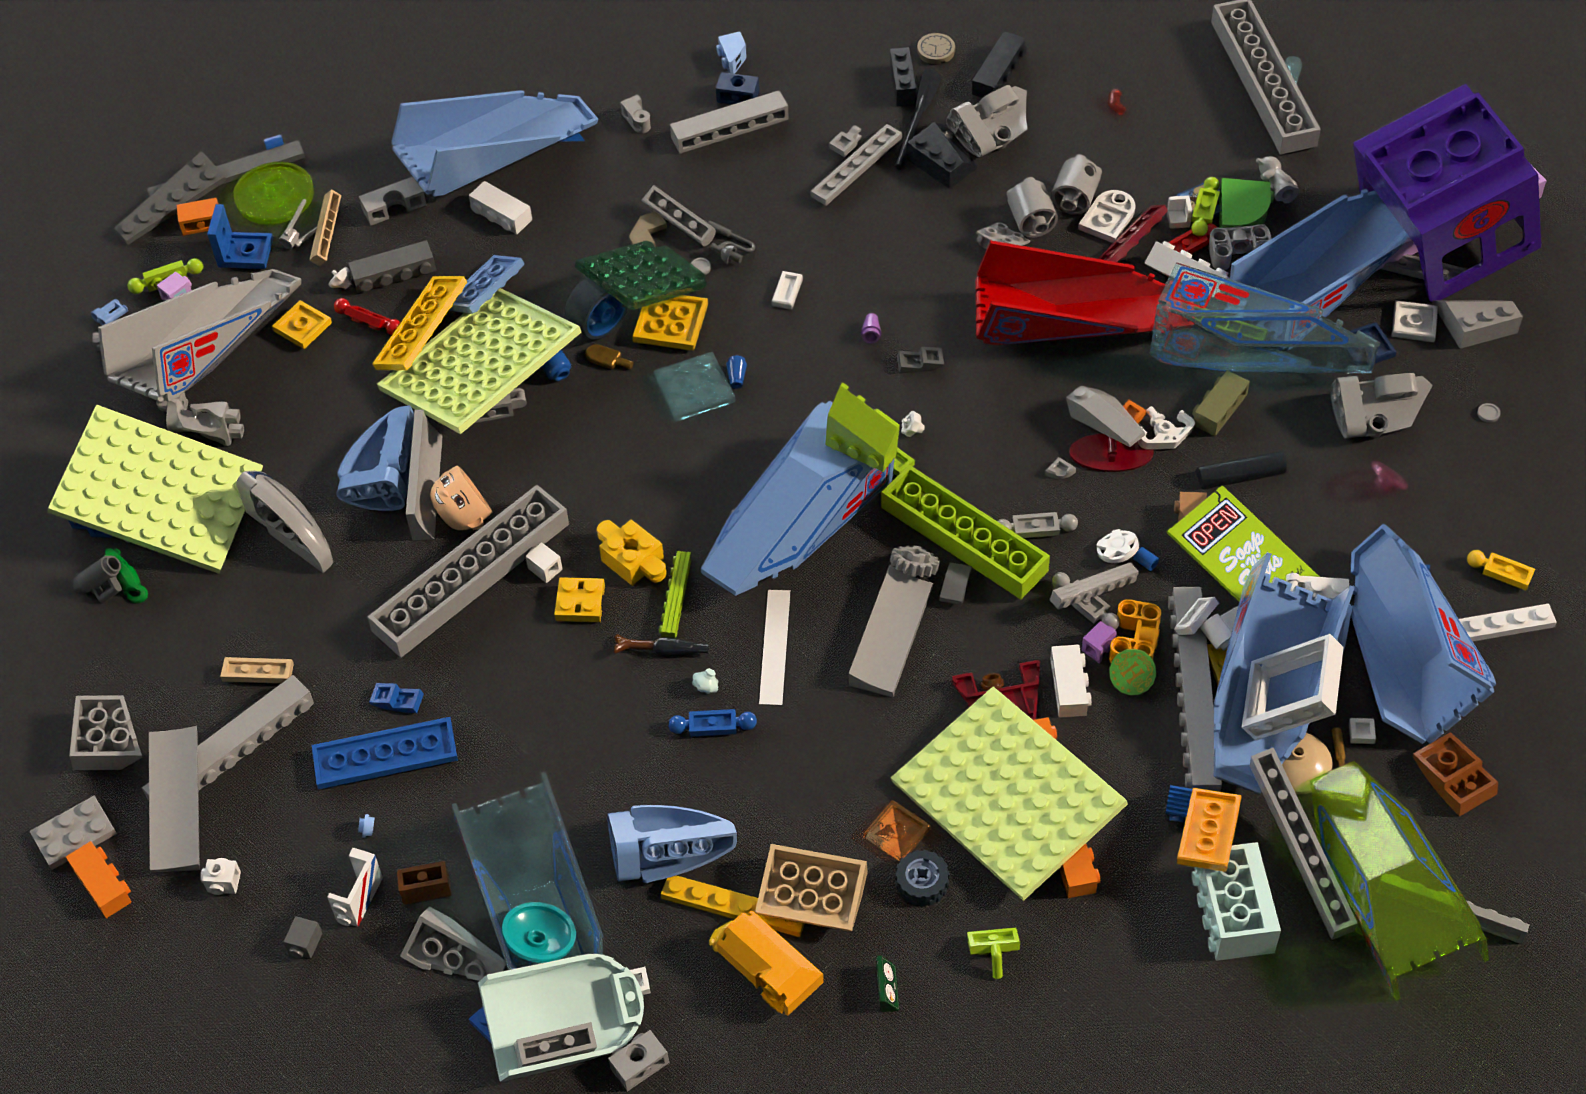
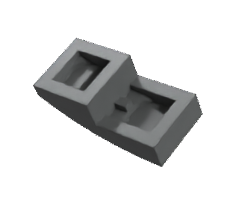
M921 347L919 352L899 351L897 355L899 372H923L944 366L942 348Z
M949 563L940 601L962 605L972 566Z

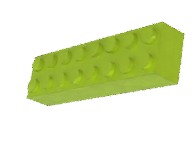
M908 465L881 492V508L969 566H972V568L1019 599H1022L1049 571L1050 555L911 465Z

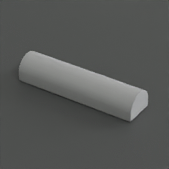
M655 185L642 198V203L702 246H707L713 240L716 233L714 227Z

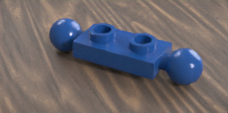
M735 709L689 712V719H685L680 715L673 716L669 720L668 726L671 732L675 734H681L686 729H689L690 736L736 734V726H740L744 730L753 729L757 724V718L751 712H744L739 717H736Z

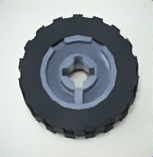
M916 850L913 853L906 854L904 858L902 857L900 863L897 864L895 872L898 894L907 903L910 902L914 906L920 905L925 907V905L931 906L935 902H939L946 895L947 888L949 887V871L947 864L944 863V859L934 852H928V850Z

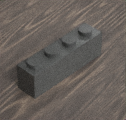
M427 240L348 263L357 293L436 271L434 258Z

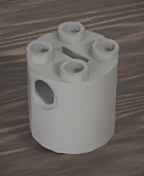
M1076 155L1075 158L1066 160L1051 193L1053 204L1059 210L1072 215L1086 212L1098 187L1102 174L1101 168L1087 160L1083 155Z
M1028 177L1007 191V201L1022 235L1032 238L1043 236L1056 226L1058 215L1044 183L1035 180L1033 177Z

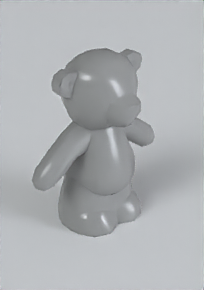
M1271 156L1256 159V162L1259 164L1260 177L1262 180L1271 183V190L1275 192L1274 198L1284 203L1292 202L1297 197L1299 189L1297 183L1281 170L1280 161Z

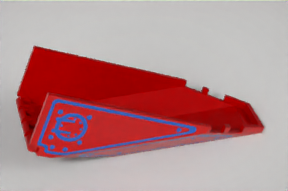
M992 240L989 242L977 271V276L979 277L975 279L976 338L983 340L984 344L990 345L1188 328L1194 326L1195 315L1194 312L1174 309L1171 307V302L1165 300L1173 282H1170L1169 285L1154 280L1155 275L1152 273L1147 277L1133 271L1135 267L1133 265ZM1178 285L1175 294H1179L1180 296L1175 298L1194 304L1193 301L1187 300L1183 297L1181 292H1178V289H1181V286ZM1170 294L1169 300L1174 302L1175 307L1194 310L1193 305L1171 298Z

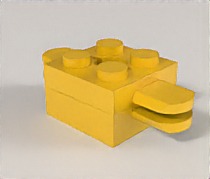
M632 519L621 528L610 520H605L598 525V539L603 542L599 545L601 561L633 586L643 576H646L654 583L660 582L666 577V565L662 562L664 559L662 543Z

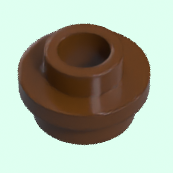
M991 673L982 677L981 688L986 691L992 687L999 689L1004 686V680L1001 679L1000 674Z

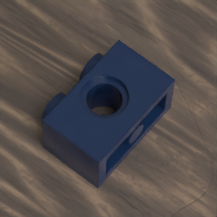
M721 72L716 86V100L718 103L737 104L758 97L759 77Z

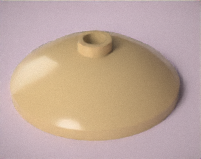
M1308 733L1305 734V737L1282 764L1295 793L1307 794L1320 789L1328 781L1332 770V758L1329 750L1323 742Z

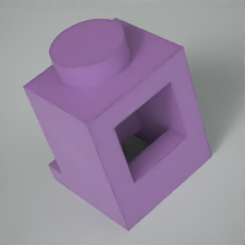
M1100 621L1083 637L1082 651L1100 663L1103 653L1110 651V644L1117 636V632L1113 627L1107 626Z

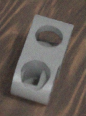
M638 94L621 102L622 115L633 129L638 133L648 132L651 129L650 114L642 109V100Z

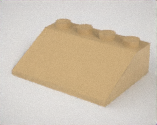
M771 844L755 914L852 932L868 872L867 862Z

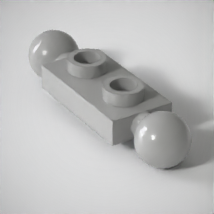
M1057 512L1013 515V523L1006 519L997 521L1022 538L1059 535L1060 528L1070 532L1075 530L1078 525V520L1074 515L1066 514L1061 519H1058Z
M1062 572L1055 574L1052 578V584L1056 589L1071 584L1069 576ZM1097 595L1080 601L1077 604H1072L1075 609L1092 623H1096L1101 619L1105 625L1111 626L1115 630L1119 627V617L1114 613H1109L1111 606Z

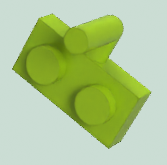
M1006 928L967 932L970 954L984 955L991 953L993 978H1002L1001 952L1020 950L1017 929Z

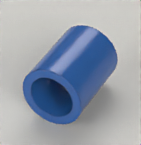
M281 135L264 139L266 150L284 145Z
M1141 547L1134 555V560L1149 571H1152L1159 562V558L1144 547Z

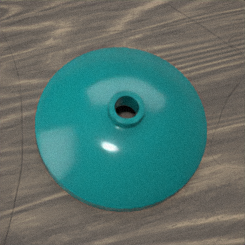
M541 902L524 903L510 910L503 920L501 930L506 946L515 955L537 963H546L563 958L571 951L576 939V929L571 918L561 909Z

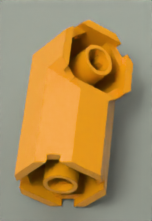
M753 911L749 912V916L746 913H741L724 930V933L727 935L724 941L720 938L717 942L718 952L752 982L756 989L761 986L763 992L760 995L778 1013L785 1012V1015L788 1016L824 983L823 973Z

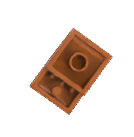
M1451 732L1413 753L1414 760L1427 780L1459 816L1497 795L1498 781L1482 768V760Z

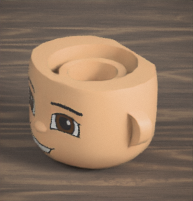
M459 466L444 472L431 488L430 499L433 507L444 522L453 529H479L484 524L483 520L492 514V510L483 496Z

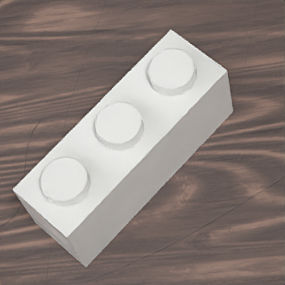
M485 181L469 195L470 207L475 213L485 216L489 221L501 225L507 231L518 234L532 221L529 205Z
M1079 645L1051 647L1050 661L1059 718L1087 716V708L1091 706L1090 692L1086 693L1088 674L1083 673V667H1085L1084 653L1080 654Z

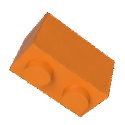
M217 198L177 205L178 222L183 236L209 230L215 204H218Z

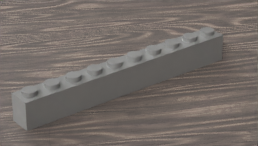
M1173 587V594L1168 597V609L1173 610V615H1170V628L1174 629V631L1176 625L1198 598H1202L1201 587ZM1200 627L1194 634L1178 635L1175 631V634H1172V648H1176L1177 653H1174V667H1178L1179 672L1175 675L1176 687H1180V693L1177 694L1178 707H1182V713H1179L1180 727H1184V733H1181V745L1186 747V753H1183V766L1188 767V774H1185V786L1190 789L1198 788L1220 792L1222 782L1214 777V706L1206 635Z

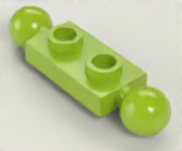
M1208 177L1204 181V188L1200 187L1191 220V222H1194L1191 229L1196 236L1205 235L1208 231L1207 224H1212L1220 195V191H1217L1220 183L1215 177Z
M193 258L185 266L182 260L144 272L142 273L144 279L132 278L129 280L128 290L133 294L141 293L144 287H147L149 292L157 290V285L174 272L187 278V273L194 275L201 273L203 263L199 259Z

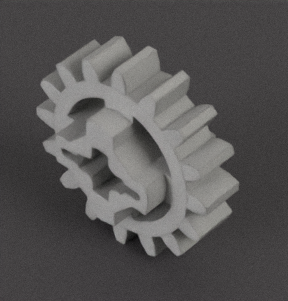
M899 546L898 549L894 548L890 558L891 566H896V570L903 571L904 574L907 573L911 577H916L917 575L923 577V575L930 577L931 574L935 575L940 561H938V557L933 556V553L926 552L925 549L922 550L919 546Z

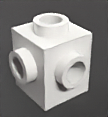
M225 858L207 859L206 867L201 871V882L204 884L207 892L214 895H221L223 893L236 894L241 871L236 861H230Z

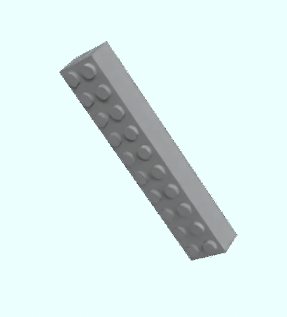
M1236 0L1214 5L1211 23L1279 154L1317 147L1321 129L1252 1Z
M538 485L534 486L368 616L372 632L399 657H403L524 561L532 548L538 546L541 542L545 544L569 525L567 509Z

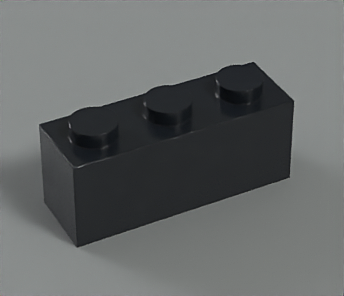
M909 47L890 49V69L896 107L915 105L916 85Z

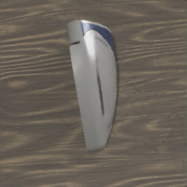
M255 470L245 471L238 477L236 485L246 513L266 526L270 535L324 573L333 564L329 545L316 521L299 499L264 472Z

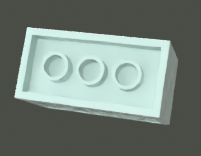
M1258 842L1232 845L1227 872L1194 867L1195 871H1192V881L1194 886H1198V906L1204 910L1205 915L1202 916L1203 926L1205 930H1209L1208 946L1210 952H1214L1216 961L1275 953L1281 929Z

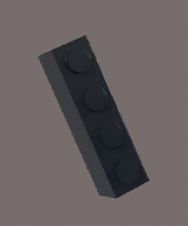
M1004 31L974 77L972 95L983 98L1002 88L1005 82H1009L1012 71L1017 69L1019 60L1026 55V38Z

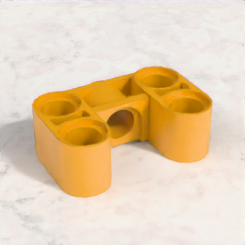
M1135 600L1121 601L1117 611V616L1120 619L1119 626L1136 632L1134 639L1116 637L1112 640L1109 652L1110 662L1112 663L1115 656L1120 653L1117 651H1124L1126 649L1145 651L1153 660L1160 631L1161 609L1152 603Z

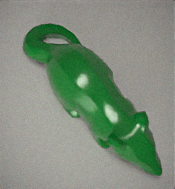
M118 548L105 549L104 556H115L120 561L121 569L116 578L122 587V591H124V595H127L128 600L132 603L144 602L148 597V591L141 585L136 570L121 557V551ZM130 591H138L140 594L139 596L132 597Z

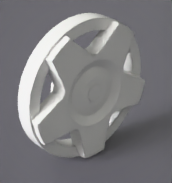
M1120 529L1113 530L1112 533L1106 535L1097 543L1099 557L1108 563H1119L1128 560L1139 548L1136 535L1129 531H1120Z

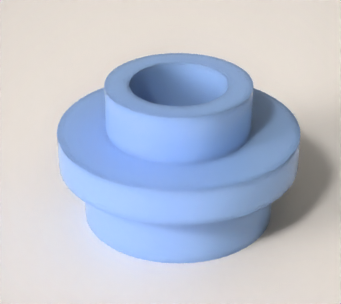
M365 814V819L360 818L358 832L362 833V838L372 836L375 817H369V814Z

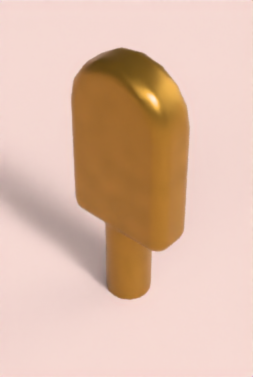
M597 344L591 345L586 349V359L593 364L609 369H614L616 365L628 369L633 367V361L620 358V351Z

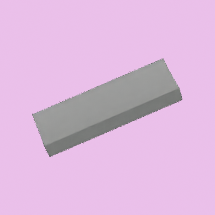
M415 410L406 506V517L412 540H435L437 511L432 505L430 492L440 475L442 435L429 423L424 410Z
M889 565L849 671V686L890 697L894 696L930 597L933 583L908 576V574H904L902 571L896 570L895 567Z
M197 726L149 732L150 873L200 870Z

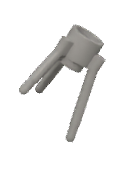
M306 199L302 200L287 229L278 239L279 243L286 249H292L294 246L299 248L305 240L316 233L317 227L299 239V233L293 229L306 203Z

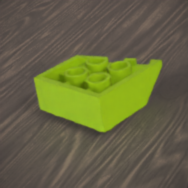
M842 383L828 412L825 445L884 472L896 457L900 425L879 409L873 410L864 403L866 399L860 395L854 396L848 391L849 387Z

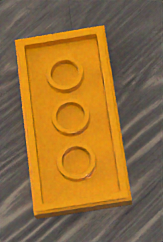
M1198 788L1192 789L1177 864L1227 872L1241 804V795Z

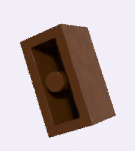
M445 861L397 870L399 892L404 905L452 896L450 877Z

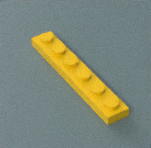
M677 875L667 878L661 892V899L736 919L741 913H746L748 916L750 911L755 913L758 901L756 897ZM758 915L773 930L797 937L801 936L805 923Z

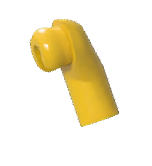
M732 920L714 930L709 940V945L713 947L715 952H718V940L726 938L727 935L724 933V930Z

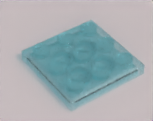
M713 351L654 370V377L675 421L736 402L735 395Z

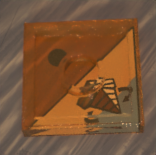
M892 800L866 829L863 837L900 861L902 857L904 858L906 854L912 852L929 832L931 825Z

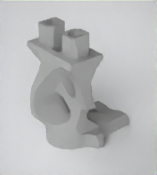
M185 392L179 397L167 401L166 424L170 432L182 433L191 431L200 433L202 436L225 446L231 445L232 438L243 437L244 426L239 424L240 411L239 409H229L227 402L191 404L190 408L192 411L187 410L188 399L185 397Z

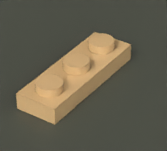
M225 657L220 677L225 682L283 683L291 677L294 664L292 659Z

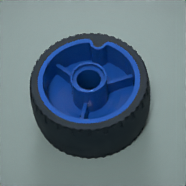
M603 273L592 274L577 284L568 297L565 317L568 321L578 325L581 329V334L589 339L597 340L611 333L624 318L629 306L628 293L609 276Z

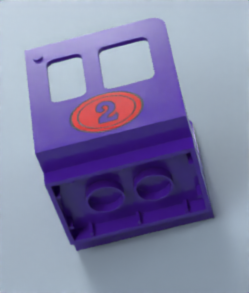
M1467 84L1353 142L1360 194L1361 190L1367 189L1368 192L1376 191L1416 245L1427 298L1431 302L1433 300H1442L1541 248L1538 173L1524 157V148L1480 93L1474 94ZM1514 219L1522 229L1523 238L1518 244L1497 254L1495 230L1500 225ZM1480 237L1481 262L1467 271L1444 281L1443 256Z

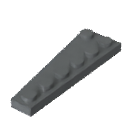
M201 151L115 227L116 233L129 245L177 213V205L195 202L226 181L225 176Z

